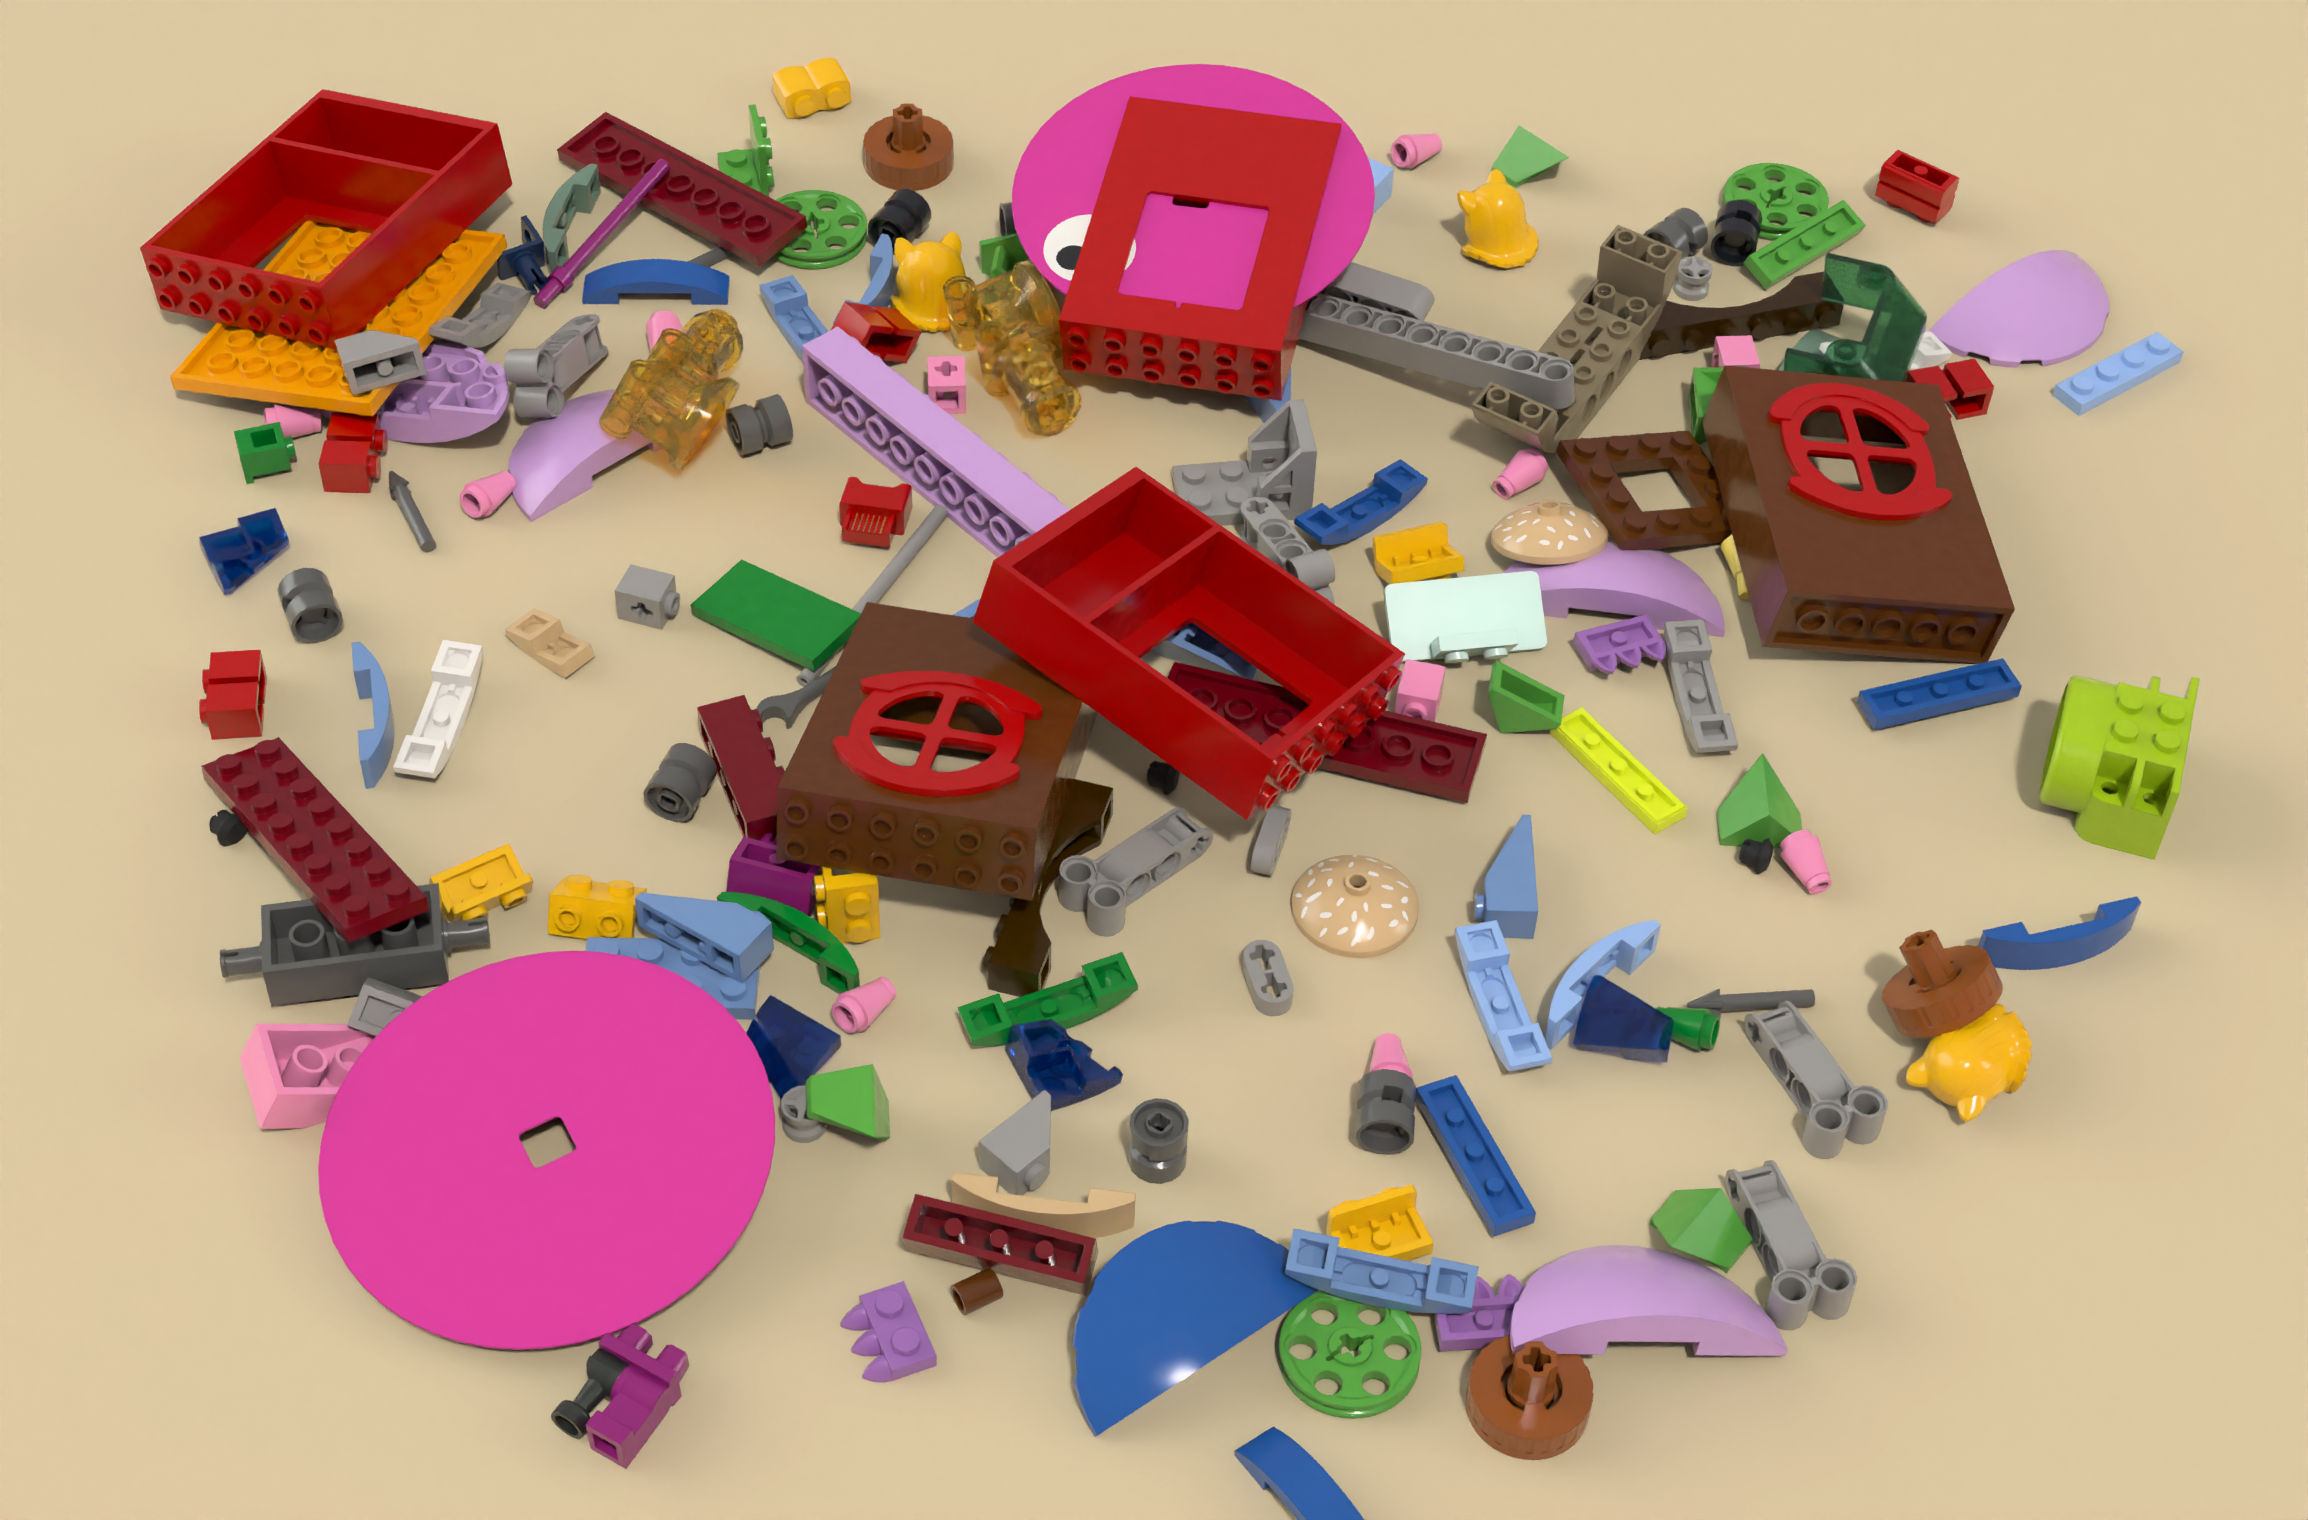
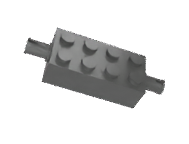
M438 883L417 886L427 896L429 911L350 943L341 936L310 899L261 905L262 941H260L259 946L220 950V967L223 978L262 972L271 1006L359 995L367 977L401 989L445 984L449 982L447 953L451 952V948L490 944L487 916L477 919L448 922L447 918H445Z

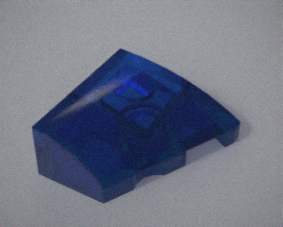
M276 508L237 518V527L199 537V544L223 594L227 595L232 593L289 545V538Z
M1594 975L1583 1001L1573 1044L1578 1050L1620 1053L1625 1060L1667 1063L1674 1021L1668 1015L1605 977Z
M772 995L760 1007L746 1033L754 1044L765 1067L769 1083H772L780 1097V1105L787 1091L797 1086H805L806 1080L811 1075H815L841 1047V1035Z
M1052 1019L1011 1026L1005 1052L1031 1099L1044 1090L1051 1095V1111L1099 1095L1120 1084L1123 1077L1121 1070L1116 1066L1107 1070L1090 1058L1093 1049L1082 1041L1071 1038L1067 1034L1066 1029Z

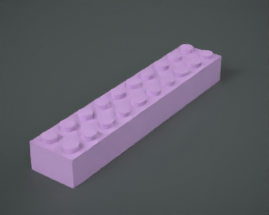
M838 326L802 345L806 403L902 481L911 485L913 490L934 507L938 504L946 507L948 510L947 517L997 558L1070 510L1059 502L1054 494L1048 493L1040 487L1027 473L1021 472L1011 464L1002 453L992 449L982 441L978 434L972 433L964 427L951 413L945 412L927 394L921 393L903 375L897 374L879 356L873 355L856 338L850 337Z

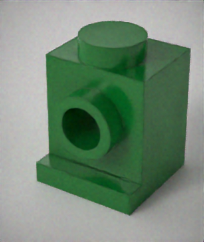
M280 422L234 431L246 484L254 483L253 477L291 469L289 459L296 458V452L292 436H283Z

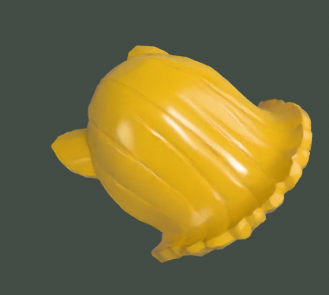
M1499 169L1492 170L1488 176L1487 183L1473 191L1461 190L1457 192L1459 206L1464 212V228L1468 237V242L1461 248L1463 255L1476 260L1480 259L1482 262H1486L1487 265L1505 269L1524 266L1526 262H1530L1536 256V251L1539 248V239L1535 230L1526 222L1523 199L1515 188L1506 183V178Z
M949 232L940 242L923 241L917 245L911 244L904 238H896L894 253L899 264L896 278L899 295L891 296V306L897 309L920 330H929L930 332L941 330L943 332L955 329L964 324L973 315V311L976 308L974 304L976 297L974 290L969 287L965 288L966 272L961 259L962 244L956 232Z
M1995 1004L1989 1011L1972 1023L1955 1031L1933 1037L1923 1056L1911 1064L1907 1070L1906 1082L1915 1087H1928L1936 1098L1949 1106L1957 1108L1959 1117L1967 1123L1980 1115L1988 1101L1993 1100L2002 1091L2014 1093L2022 1086V1082L2026 1080L2028 1062L2032 1057L2030 1052L2032 1043L2028 1037V1031L2024 1028V1024L2018 1021V1015L2015 1012L2007 1013L2005 1006Z

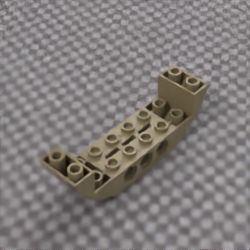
M1617 225L1600 246L1596 280L1537 351L1566 359L1573 365L1576 397L1574 402L1566 408L1553 409L1490 381L1472 404L1474 417L1481 424L1548 453H1556L1560 440L1578 439L1640 359V354L1650 338L1651 331L1655 328L1670 294L1683 251Z

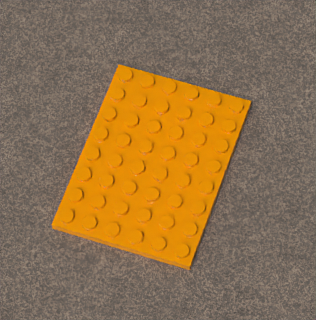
M306 221L263 270L320 282L367 239L371 233L315 221ZM465 230L358 333L376 330L416 338L421 354H423L434 340V337L429 335V327L447 316H453L507 248L505 234ZM218 322L170 376L173 388L177 390L287 404L295 407L302 406L324 409L326 411L353 413L361 416H373L400 383L397 382L352 395L337 350Z

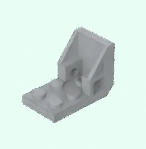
M1304 399L1288 400L1248 437L1247 460L1172 466L1175 494L1221 526L1244 524V517L1240 512V506L1244 500L1252 497H1264L1271 500L1287 520H1295V517L1310 510L1313 505L1317 448Z

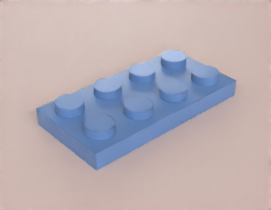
M587 938L586 951L627 956L658 965L702 988L722 1004L735 1019L755 1020L761 964L743 983H740L663 939Z

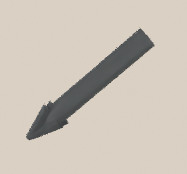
M389 471L391 499L397 500L422 551H433L436 548V542L411 496V491L407 488L410 482L394 471Z
M1716 989L1688 1002L1687 1007L1710 1009L1711 1014L1719 1015L1721 1018L1720 1012L1777 1009L1778 1005L1783 1001H1789L1795 1007H1811L1815 1005V994L1812 989L1720 995V989Z

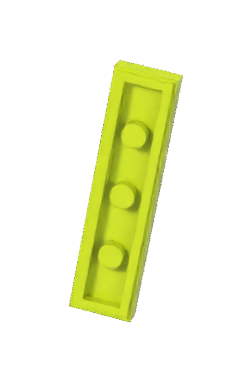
M1582 707L1562 717L1561 725L1557 729H1550L1549 733L1654 835L1686 818L1688 807Z

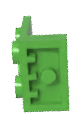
M756 104L748 105L751 149H734L728 152L717 153L719 171L769 197L768 188L774 187L772 166H769V159H772L770 138H767L765 117H758Z

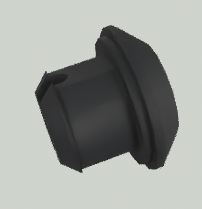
M1155 760L1150 763V768H1148L1147 782L1150 786L1163 788V792L1168 795L1176 789L1180 772L1168 763Z
M221 810L217 812L218 816L213 815L209 822L210 831L217 835V841L222 846L226 847L236 844L246 834L247 828L239 820L236 813L231 814L227 810Z
M1749 838L1743 842L1739 860L1741 863L1755 867L1756 874H1760L1768 869L1774 846L1769 838L1764 839L1763 843Z

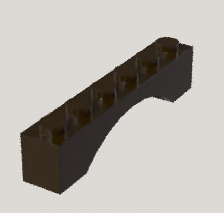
M1829 271L1795 276L1787 286L1774 295L1741 306L1710 308L1666 301L1656 326L1651 331V336L1640 354L1639 360L1714 347L1716 336L1752 335L1753 340L1810 331L1812 329L1838 326L1845 303V296Z
M1077 779L1073 780L1068 800L1032 901L1010 897L1009 906L1011 909L1009 914H1002L998 922L996 932L997 943L995 947L989 946L987 948L983 961V971L988 972L989 990L1022 997L1044 989L1051 971V941L1043 927L1040 915L1044 897L1053 881L1059 876L1060 865L1066 858L1083 855L1101 845L1113 816L1112 787Z

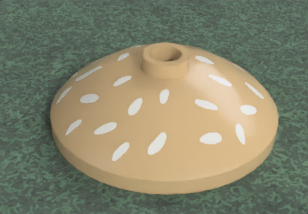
M1544 500L1524 506L1504 516L1492 529V545L1499 553L1510 559L1531 564L1557 565L1582 561L1600 553L1608 543V530L1595 515L1574 505L1561 503L1556 500Z
M1340 855L1314 864L1300 876L1293 890L1291 908L1298 929L1314 945L1339 956L1366 958L1392 951L1408 939L1417 923L1419 902L1411 882L1392 865L1368 856Z

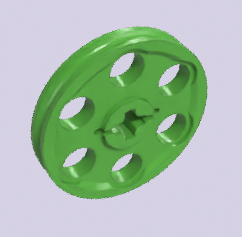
M1759 163L1743 167L1729 177L1725 185L1722 204H1725L1732 200H1744L1756 205L1761 211L1763 218L1759 237L1776 240L1827 210L1829 197L1825 187L1819 180L1799 168L1778 163ZM1767 178H1778L1781 181L1773 182L1768 180ZM1738 186H1747L1752 190H1742ZM1797 191H1808L1812 195H1803ZM1800 212H1807V213H1811V214L1814 215V216H1812V217H1805V216L1800 215L1799 213H1800ZM1769 221H1780L1784 225H1774Z
M823 190L798 191L776 199V201L787 207L800 211L799 213L806 216L808 224L804 231L773 256L777 260L799 268L823 269L848 262L864 248L867 240V219L860 206L851 199ZM829 206L835 209L831 211H823L819 208ZM811 220L813 221L814 229L811 228ZM843 224H854V225H856V227H854V228H844V227H842V225H843ZM814 230L817 231V238H815ZM839 244L844 247L841 249H831L828 246ZM800 247L809 249L806 252L793 251V249Z
M1319 1291L1298 1303L1285 1319L1279 1338L1278 1360L1282 1376L1288 1387L1301 1401L1311 1408L1334 1417L1366 1418L1388 1411L1409 1394L1419 1373L1421 1341L1414 1322L1405 1311L1364 1304ZM1321 1309L1328 1310L1336 1315L1337 1320L1329 1325H1321L1316 1323L1311 1315ZM1365 1310H1374L1379 1312L1384 1320L1377 1325H1368L1363 1323L1358 1315ZM1296 1344H1307L1314 1349L1315 1355L1309 1359L1302 1360L1294 1357L1289 1350ZM1399 1344L1406 1347L1410 1355L1405 1359L1395 1360L1388 1357L1384 1349L1389 1345ZM1346 1346L1350 1351L1358 1349V1356L1353 1357L1349 1352L1341 1354L1342 1347ZM1322 1379H1332L1340 1385L1341 1390L1333 1395H1325L1316 1389L1315 1384ZM1379 1379L1386 1383L1389 1389L1384 1394L1372 1395L1364 1390L1362 1385L1367 1380Z

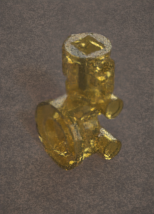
M1026 259L1014 264L1012 270L978 285H975V282L967 276H955L948 279L943 285V294L954 346L960 350L970 351L977 348L985 391L989 395L998 397L1009 394L1020 409V417L1030 432L1042 436H1053L1060 433L1077 416L1081 408L1082 397L1076 386L1069 380L1064 379L1053 363V359L1062 357L1059 328L1061 311L1045 278L1033 263Z
M711 309L695 314L684 326L682 332L673 328L664 329L646 361L641 359L631 361L616 391L599 418L601 428L607 434L619 439L629 437L632 430H636L668 452L669 464L678 471H681L711 435L739 389L740 383L730 376L718 379L719 373L729 370L741 358L744 349L743 338L735 318L723 310Z

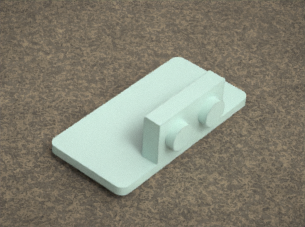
M1534 571L1394 583L1387 585L1383 592L1389 642L1405 653L1401 663L1406 662V659L1414 661L1445 659V663H1459L1469 660L1468 656L1483 655L1486 660L1507 657L1508 652L1539 650L1547 644L1540 581L1538 574Z

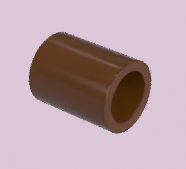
M991 1268L984 1269L950 1287L953 1300L963 1315H967L1003 1297L1001 1283Z

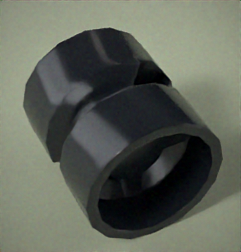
M897 190L868 223V234L872 242L876 245L881 234L889 235L893 255H895L894 245L896 238H904L912 244L914 238L925 229L932 218L929 204L920 194L913 190Z
M1732 200L1723 204L1718 210L1710 248L1712 255L1719 262L1729 266H1742L1748 256L1756 252L1763 219L1761 211L1756 205L1744 200Z

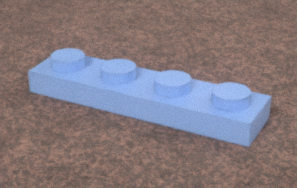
M2156 332L2056 384L2052 396L2080 416L2180 363L2184 351Z

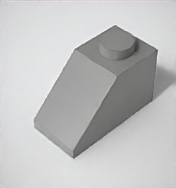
M369 330L334 340L352 395L427 374L416 338Z
M1042 1091L979 1140V1168L988 1176L999 1177V1185L1009 1194L1024 1195L1029 1190H1036L1046 1181L1050 1174L1051 1095L1047 1091Z

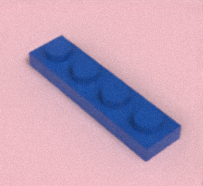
M2002 658L1862 690L1859 692L1857 703L1874 730L2015 698L2019 696L2022 685Z
M1457 1075L1417 1087L1416 1102L1492 1236L1494 1237L1533 1224L1536 1211Z

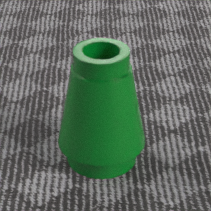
M1658 1006L1652 1022L1653 1032L1660 1033L1698 1051H1702L1703 1048L1711 1050L1714 1048L1720 1028V1016L1711 1014L1710 1009L1664 1008Z

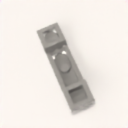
M496 283L481 293L480 308L462 320L448 316L429 327V335L437 339L472 348L489 345L500 338L514 324L530 299V291Z
M1704 619L1665 622L1664 634L1671 683L1681 721L1691 745L1697 753L1737 750L1738 742L1730 713H1724L1712 671L1710 663L1712 647Z

